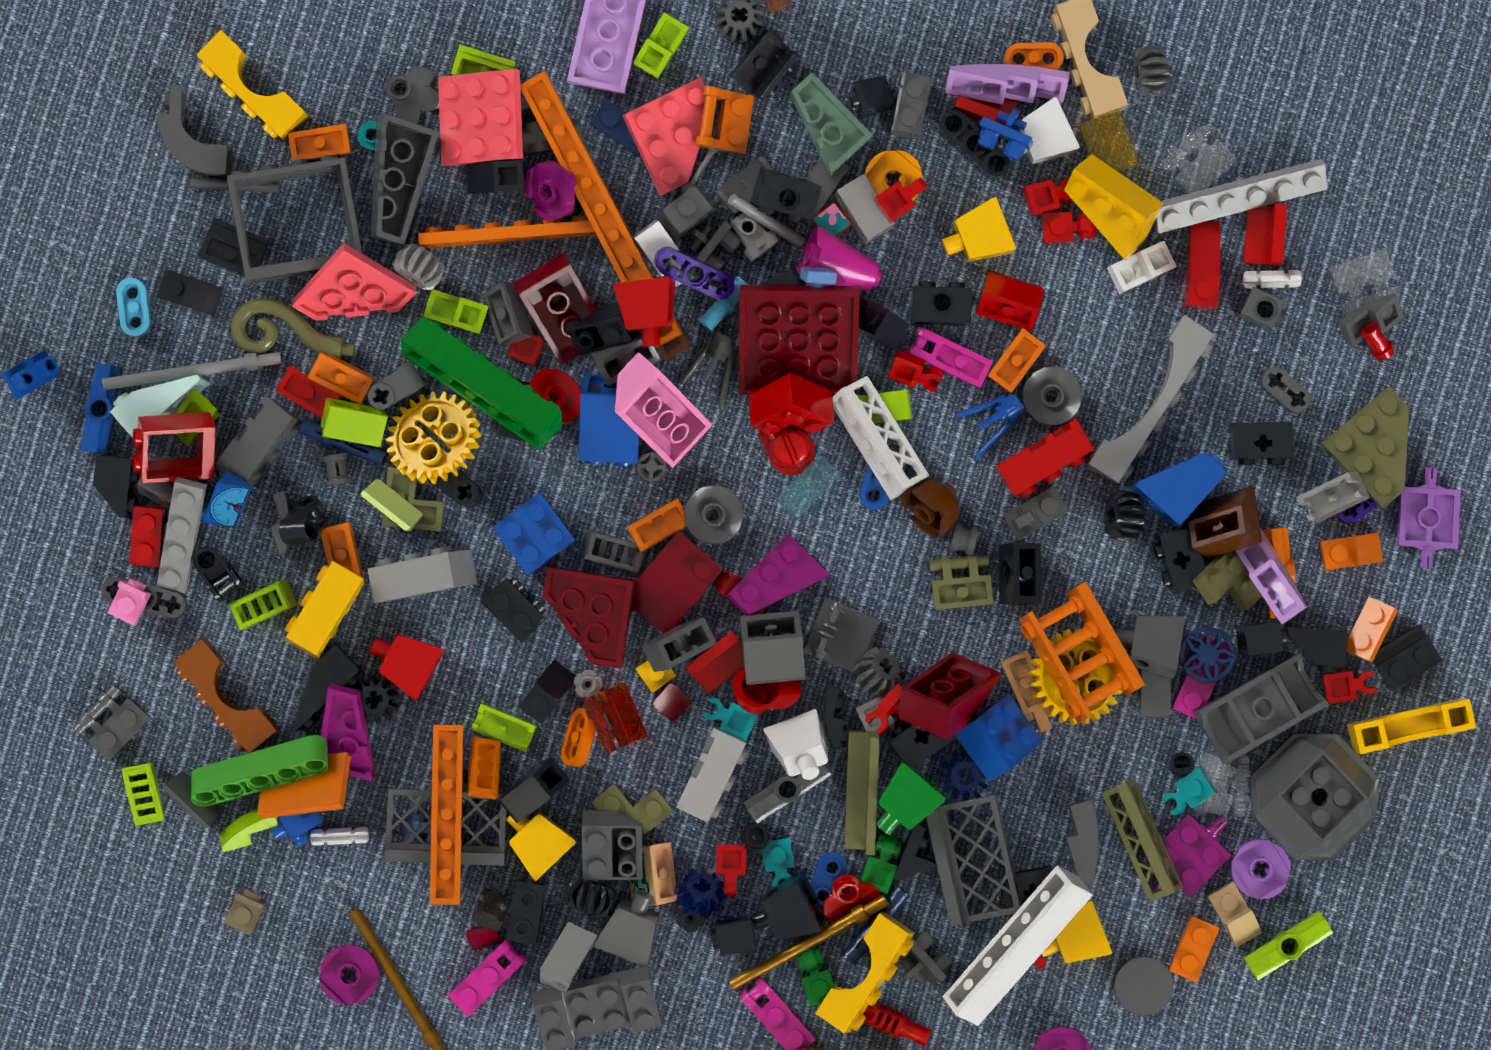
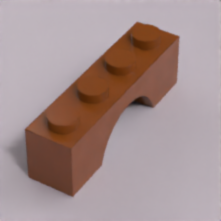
M201 639L174 661L178 666L176 669L177 674L185 683L190 681L197 689L194 692L195 696L204 706L208 704L215 711L213 715L215 721L223 729L228 727L234 735L231 739L240 751L244 752L246 750L248 753L256 751L281 730L263 707L243 710L234 707L224 698L219 686V675L225 661L207 639Z

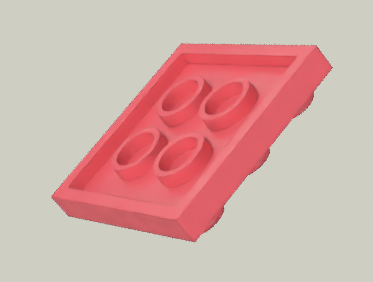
M507 69L438 77L442 166L523 159L520 70Z

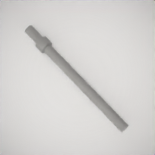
M280 352L263 355L249 353L244 354L243 358L103 378V389L110 390L182 379L193 375L203 376L246 369L247 372L258 370V367L281 364Z

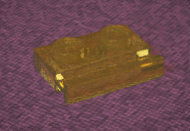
M1121 109L1079 124L1090 155L1093 154L1118 172L1140 165Z

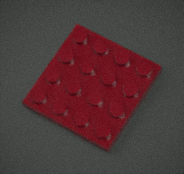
M740 285L739 395H749L788 373H793L831 390L832 396L840 389L856 382L858 376L860 286H823L816 288L810 285Z

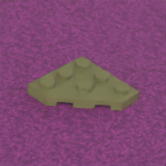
M1390 386L1322 442L1323 448L1346 472L1358 471L1370 498L1381 510L1404 492L1409 406Z

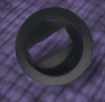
M1185 752L1173 755L1169 765L1171 773L1178 778H1184L1191 773L1194 768L1192 756Z

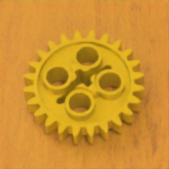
M434 391L431 392L430 399H426L423 394H420V402L417 404L410 399L411 408L407 410L404 407H400L403 413L402 417L393 416L392 419L397 425L388 427L389 432L393 435L386 438V442L391 446L387 449V452L392 457L391 462L398 467L397 469L402 475L406 474L411 481L417 478L421 484H424L427 478L432 484H436L438 476H441L446 482L449 472L458 476L457 467L461 466L467 469L468 466L464 460L466 458L474 459L475 456L472 454L471 449L480 447L476 440H474L482 435L476 429L480 426L479 421L475 418L476 413L465 400L461 401L455 394L450 398L445 391H443L440 398ZM438 416L436 420L430 422L433 417ZM417 423H422L436 438L440 439L446 447L451 449V451L449 453L445 452L431 437H428L421 428L416 426ZM458 432L455 437L449 439L452 434ZM414 437H417L414 442L410 443ZM437 453V455L433 459L429 460V458L433 454Z
M1070 629L1064 630L1063 637L1059 633H1055L1052 635L1053 641H1049L1053 645L1071 635L1072 632ZM1088 638L1061 653L1058 657L1063 661L1064 667L1068 671L1083 662L1082 656L1084 652L1093 657L1099 653V648L1093 639ZM1070 651L1074 654L1073 658L1069 655ZM1041 658L1030 660V663L1037 667L1036 670L1028 672V675L1036 677V681L1029 684V687L1038 688V692L1034 694L1033 699L1042 697L1044 700L1039 708L1043 709L1049 706V717L1059 713L1060 723L1065 722L1069 717L1070 725L1077 724L1076 719L1068 714L1065 708L1066 702L1062 699L1060 691ZM1103 664L1080 677V680L1076 679L1073 683L1081 697L1090 693L1088 690L1090 681L1094 682L1097 688L1113 680L1114 674L1108 665ZM1118 690L1088 707L1092 714L1090 716L1093 721L1099 720V712L1104 715L1108 714L1110 711L1106 704L1116 705L1118 702L1112 695L1122 694V691ZM1090 717L1081 721L1082 725L1088 724Z

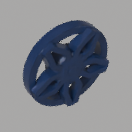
M1200 627L1191 631L1183 639L1179 660L1183 670L1191 678L1200 682H1215L1224 678L1231 671L1235 662V647L1230 637L1220 629ZM1208 631L1210 633L1205 638V643L1201 638L1195 636L1198 633ZM1217 634V641L1214 645L1210 643V640ZM1221 637L1226 641L1229 650L1224 648L1218 649L1221 645ZM1190 639L1199 642L1200 645L1195 648ZM1188 645L1195 654L1190 655L1185 661V648ZM1223 652L1230 655V658L1220 659L1219 656ZM1193 659H1196L1198 664L1195 666L1188 667ZM1216 663H1228L1227 667L1218 674L1219 667ZM1203 666V672L1207 678L1200 677L1192 671ZM1208 666L1214 667V677L1208 671Z

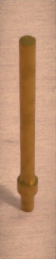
M882 895L864 906L862 904L857 905L851 909V913L825 926L821 932L805 937L729 979L733 990H736L856 923L860 925L870 919V915L889 905L886 897Z
M360 908L349 913L423 1034L421 1038L426 1047L430 1046L432 1050H446L440 1041L442 1037L437 1028H432Z

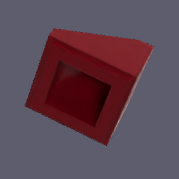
M671 681L651 704L673 723L693 701Z
M494 921L469 928L465 933L474 950L501 942L499 929Z

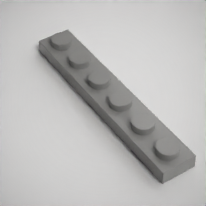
M1322 159L1162 200L1163 205L1154 221L1155 229L1159 234L1326 190V165Z

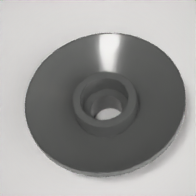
M1048 366L1037 370L1028 378L1023 389V403L1027 412L1033 419L1046 425H1059L1067 422L1077 413L1082 401V391L1078 380L1071 372L1061 367ZM1047 392H1055L1057 398L1054 402H1049L1046 399Z
M708 485L698 489L690 496L685 506L684 519L688 530L696 539L707 544H720L730 540L739 531L743 521V508L740 500L731 490L723 486ZM710 510L718 513L716 521L708 519L707 513Z

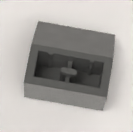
M799 611L740 616V639L746 685L805 680L803 637Z
M613 810L583 811V880H642V823Z

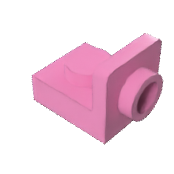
M129 578L128 582L119 581L117 585L119 589L107 613L136 626L152 593L144 590L145 584Z

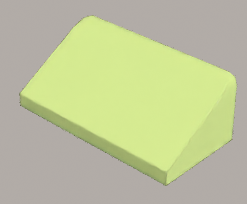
M379 479L373 481L361 493L363 498L405 531H411L423 516L422 512Z

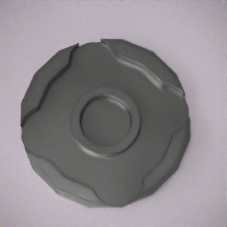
M1137 956L1120 966L1115 974L1113 987L1116 998L1126 1010L1136 1015L1148 1016L1158 1013L1167 1006L1172 998L1174 984L1171 973L1163 963L1153 957Z

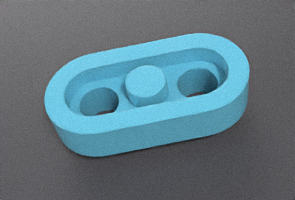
M126 278L119 283L116 289L120 326L126 334L132 337H141L149 332L152 324L148 290L142 281L136 278ZM136 288L138 291L137 297L130 299L129 291ZM139 317L142 321L141 326L134 328L132 321Z

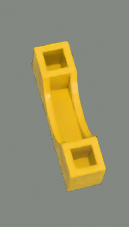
M222 30L197 53L196 56L202 61L199 67L210 78L216 74L223 81L220 87L232 99L237 95L244 102L241 108L252 119L258 115L265 122L262 128L273 139L279 136L285 142L289 138L288 133L295 132L309 117L285 92L272 96H262L251 92L246 87L242 75L246 54Z
M1459 698L1347 724L1352 749L1356 754H1365L1387 749L1408 741L1448 735L1477 728L1471 702L1467 698Z
M879 913L863 938L871 953L869 974L861 984L852 989L831 988L815 1014L844 1034L850 1033L852 1030L857 1031L866 1018L863 1013L868 1005L873 1006L881 996L882 991L879 988L884 980L889 981L897 971L898 966L895 963L901 955L905 956L912 948L914 941L911 938L915 932L889 914Z

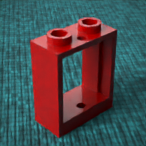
M210 412L138 417V428L133 429L134 446H137V454L132 455L133 471L139 473L142 483L175 481L178 477L187 480L214 478L215 425ZM197 432L196 458L148 461L149 435Z

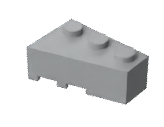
M448 547L431 549L430 556L422 557L421 552L404 555V561L395 563V558L378 560L377 567L367 568L374 603L394 601L462 586L477 585L472 551L449 552Z
M714 726L676 808L707 823L711 817L717 819L724 804L719 799L724 790L730 791L736 778L732 772L736 764L742 765L749 749L745 748L746 741Z

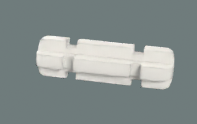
M1284 270L1260 271V274H1256V271H1246L1243 275V285L1246 289L1257 288V286H1260V288H1284L1285 285H1288V288L1300 287L1302 281L1299 270H1288V273H1284Z
M352 827L328 828L327 831H324V829H313L310 832L312 845H324V843H327V845L351 844L352 841L358 844L366 843L369 840L367 827H356L354 830H352Z

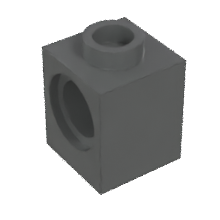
M1252 287L1249 289L1237 317L1266 331H1270L1274 326L1279 327L1286 314V311L1282 310L1286 302ZM1259 303H1265L1269 306L1270 316L1268 318H1263L1257 313Z

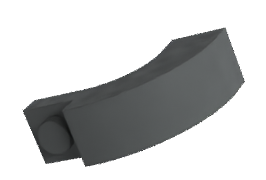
M170 84V92L165 93V109L169 110V114L157 113L158 129L165 146L179 162L190 170L207 177L227 178L228 175H231L232 149L227 145L203 144L191 137L186 126L187 89L183 85Z

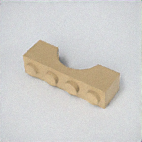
M1069 0L1056 5L1053 10L1054 14L1051 15V21L1055 31L1061 32L1064 41L1060 43L1064 58L1071 61L1073 70H1070L1072 82L1075 87L1079 86L1083 97L1080 98V104L1084 114H1089L1091 121L1125 110L1128 103L1119 77L1101 74L1091 66L1086 57L1085 41L1087 35L1099 23L1092 0Z

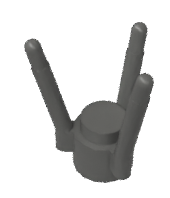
M715 333L712 340H707L703 350L680 379V384H685L707 354L712 359L703 376L704 382L709 380L717 362L724 363L727 359L718 408L722 410L725 405L733 361L737 355V352L733 350L736 342L727 336Z

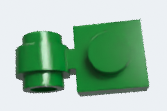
M888 834L886 836L879 835L875 851L879 852L880 858L869 855L860 882L872 883L880 892L888 894L897 869V865L888 862L891 857L896 859L902 846V842L897 840L898 837Z
M810 948L796 956L801 972L806 970L808 973L810 972V974L802 976L801 981L809 1004L812 1007L822 1003L830 989L835 988L829 968L818 971L819 966L824 964L819 948Z

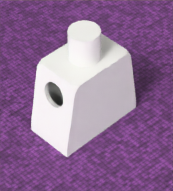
M1057 97L1052 98L1022 119V121L1027 122L1024 131L1014 127L1016 131L1032 137L1033 144L1030 150L1026 149L1024 154H1027L1031 164L1070 155L1077 152L1080 148Z
M655 220L636 233L633 238L650 265L662 277L664 275L654 264L655 254L663 247L679 249L661 223ZM672 255L669 261L664 263L666 267L670 264L679 270L681 268V265L675 262ZM675 280V287L682 284Z
M816 709L764 728L771 750L788 776L793 777L801 774L806 780L814 779L819 774L818 767L828 762L824 729Z

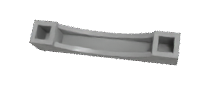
M1186 315L1179 319L1165 341L1169 345L1168 368L1163 385L1152 406L1141 420L1125 434L1111 442L1106 439L1101 440L1086 463L1087 467L1114 484L1119 483L1120 480L1125 482L1134 469L1131 463L1135 456L1141 457L1150 444L1146 439L1152 430L1158 432L1166 420V417L1163 416L1164 411L1168 405L1172 408L1175 406L1182 395L1179 388L1184 381L1189 383L1197 372L1198 368L1194 366L1200 356L1205 358L1212 349L1214 343L1210 340L1214 333Z

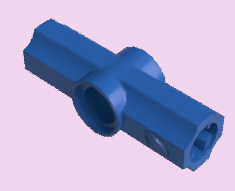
M95 363L90 397L85 405L86 419L80 447L81 451L107 455L112 423L115 418L110 411L115 407L113 402L117 399L119 388L104 390L102 379L121 376V367ZM104 401L107 404V412L104 416L98 417L95 413V407L99 402Z

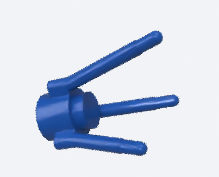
M1012 393L1008 397L1001 395L992 401L955 414V417L958 419L997 406L994 408L995 414L978 424V429H983L998 419L1002 423L1008 421L973 457L975 461H978L1011 427L1020 422L1018 417L1025 414V410L1015 394Z

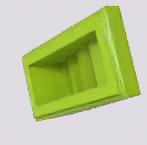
M284 579L229 603V606L241 631L296 607L298 603L288 580ZM265 594H268L274 608L273 610L270 609L264 596ZM255 598L263 613L262 615H259V612L255 606V603L253 601V599ZM244 603H246L252 616L251 620H248L242 607Z
M154 762L122 768L123 780L135 826L165 820ZM146 773L147 779L134 781L133 775ZM149 784L150 790L136 793L135 787ZM152 796L153 802L138 804L139 798ZM155 807L156 813L141 816L140 810Z

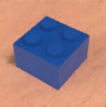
M541 492L492 527L529 576L577 541Z
M1009 693L983 709L968 722L965 728L955 734L988 782L1009 771L1043 742Z

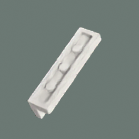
M868 376L840 389L832 397L835 412L890 500L900 496L911 486L929 477L928 472ZM863 387L869 396L868 403L860 401L854 391ZM872 413L882 417L884 428L873 423L871 420ZM888 438L897 441L900 446L899 453L889 449L887 445ZM903 463L911 465L917 476L908 479L902 469Z

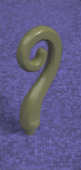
M258 298L247 301L234 312L231 318L230 328L235 343L243 350L251 353L268 351L278 338L276 324L271 319L264 317L259 318L256 322L257 326L265 331V336L262 340H252L246 333L247 321L253 315L266 313L278 316L284 320L300 340L317 355H319L321 350L343 360L344 355H355V345L345 344L343 337L319 333L294 308L276 299Z

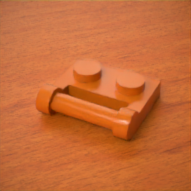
M704 86L702 96H705L701 130L700 136L696 137L695 145L739 155L746 154L754 96L722 90L717 87ZM722 100L717 137L714 139L711 136L716 101Z

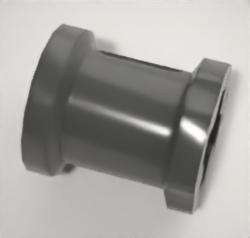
M348 453L321 457L322 462L326 464L328 481L325 482L326 487L352 483V478L348 477L346 464ZM335 464H337V469H338V475H339V476H337Z

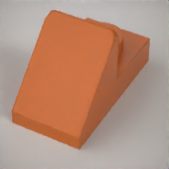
M1379 533L1319 542L1324 571L1383 562Z

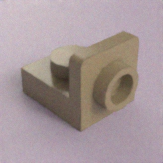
M246 888L245 891H237L224 924L252 935L267 902L261 900L262 895L252 889Z

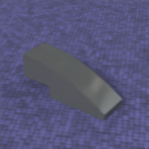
M1088 798L1067 804L1075 833L1066 835L1064 838L1075 875L1079 876L1088 889L1091 890L1098 860L1099 835L1093 799Z

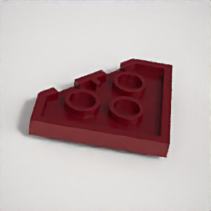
M548 566L543 597L549 605H552L573 639H576L591 664L619 669L623 667L635 580Z

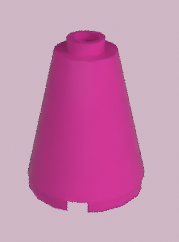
M817 227L812 230L802 251L805 253L803 262L799 261L797 270L799 274L801 267L829 268L837 273L836 285L826 284V286H860V290L869 291L872 286H878L882 271L878 270L879 264L824 228Z

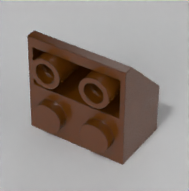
M1249 486L1202 501L1196 507L1189 520L1192 549L1208 558H1212L1261 543L1262 538L1255 487Z

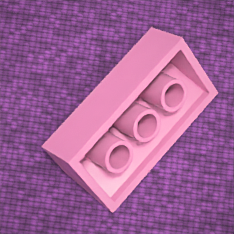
M639 352L618 374L615 413L673 468L708 431L712 424L659 369Z

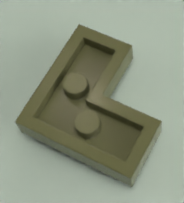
M388 467L386 485L423 514L413 529L442 532L445 503L417 500L418 479L416 478L411 481L406 474L402 475L397 468ZM383 513L382 526L401 528Z
M1235 551L1217 556L1192 580L1208 605L1216 603L1228 591L1239 610L1246 611L1262 597L1249 577L1250 572Z
M614 783L591 802L598 811L613 810L641 822L642 837L674 812L657 788L633 806Z

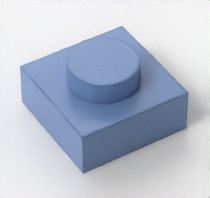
M801 267L800 279L809 283L808 285L816 288L826 286V284L836 285L837 273L829 268Z

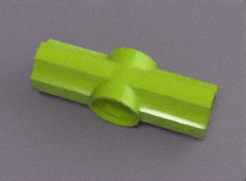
M1317 911L1287 931L1279 932L1275 935L1274 939L1243 959L1255 978L1260 980L1288 961L1298 959L1304 951L1333 934V931L1320 911ZM1287 938H1293L1295 942L1294 949L1289 953H1284L1281 948L1282 942Z

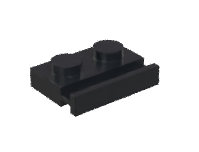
M213 218L211 227L198 253V259L244 277L235 226ZM246 231L252 268L259 267L269 240Z
M1417 624L1381 646L1373 663L1388 689L1394 691L1443 660L1429 637L1426 636L1421 624Z

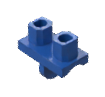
M1016 108L1012 110L1010 115L999 112L997 120L1006 123V126L986 117H983L979 124L981 132L978 144L993 151L998 138H1003L1009 141L1003 155L1017 162L1026 149L1030 150L1033 141L1032 137L1013 129L1016 127L1024 131L1027 122L1018 119L1020 110Z
M46 349L0 374L9 386L14 400L25 396L60 375L58 373L59 366L54 357L48 355Z

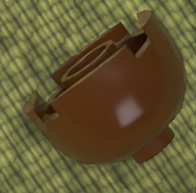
M924 479L908 488L901 495L904 510L909 506L910 510L914 513L909 518L923 532L932 537H935L937 534H940L939 538L943 537L956 523L960 513L956 490L949 483H943L940 480Z

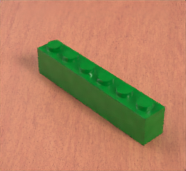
M423 316L401 338L402 356L411 360L415 365L540 451L562 427V411L554 402L544 400L537 395L531 386L523 385L514 379L508 370L498 368L491 363L486 355L477 353L469 348L463 339L453 337L446 332L440 323L432 322Z

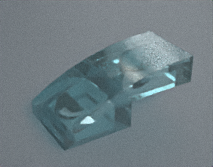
M819 454L776 501L793 517L799 520L841 474Z

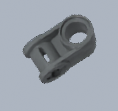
M411 360L389 373V376L373 385L368 392V400L374 408L386 409L425 387L426 383ZM378 389L381 391L388 390L387 403L384 400H377L376 397L379 395Z

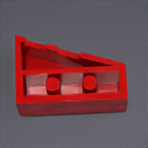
M1074 419L994 468L1011 496L1014 497L1019 494L1022 499L1036 491L1037 489L1034 485L1044 479L1048 484L1062 475L1060 469L1070 464L1073 469L1087 460L1085 455L1094 450L1077 419Z

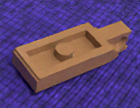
M1025 650L1000 661V664L1022 713L1028 721L1034 720L1039 732L1043 733L1052 728L1047 717L1050 707L1040 709L1039 707L1044 701L1042 697L1033 699L1034 694L1038 692V688L1029 687V684L1035 682L1036 677L1028 675V672L1036 670V668L1030 663L1032 658L1028 650Z

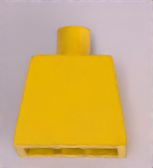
M997 197L991 198L956 219L953 223L956 234L941 239L947 256L963 250L967 262L1007 255L1016 250Z
M539 812L532 820L525 817L518 823L511 816L506 819L518 832L509 841V844L535 881L578 841L576 837L542 812Z
M1091 899L1087 901L1042 953L1043 957L1059 952L1064 963H1071L1112 954Z

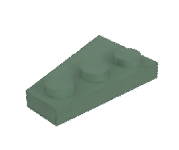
M810 73L790 92L789 95L830 176L872 138L873 135L813 73Z

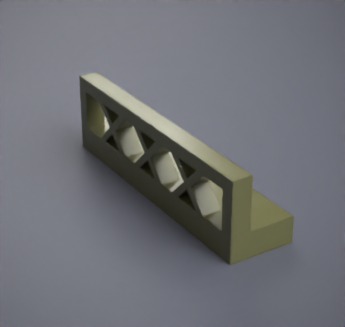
M849 730L844 849L865 850L866 855H875L879 734L876 731Z
M1135 778L1102 792L1149 902L1182 889L1183 885ZM1119 793L1126 810L1116 806L1112 797L1113 794ZM1129 818L1138 837L1129 834L1126 829ZM1141 845L1150 865L1142 862L1138 856ZM1153 872L1161 887V891L1157 893L1154 892L1150 883Z

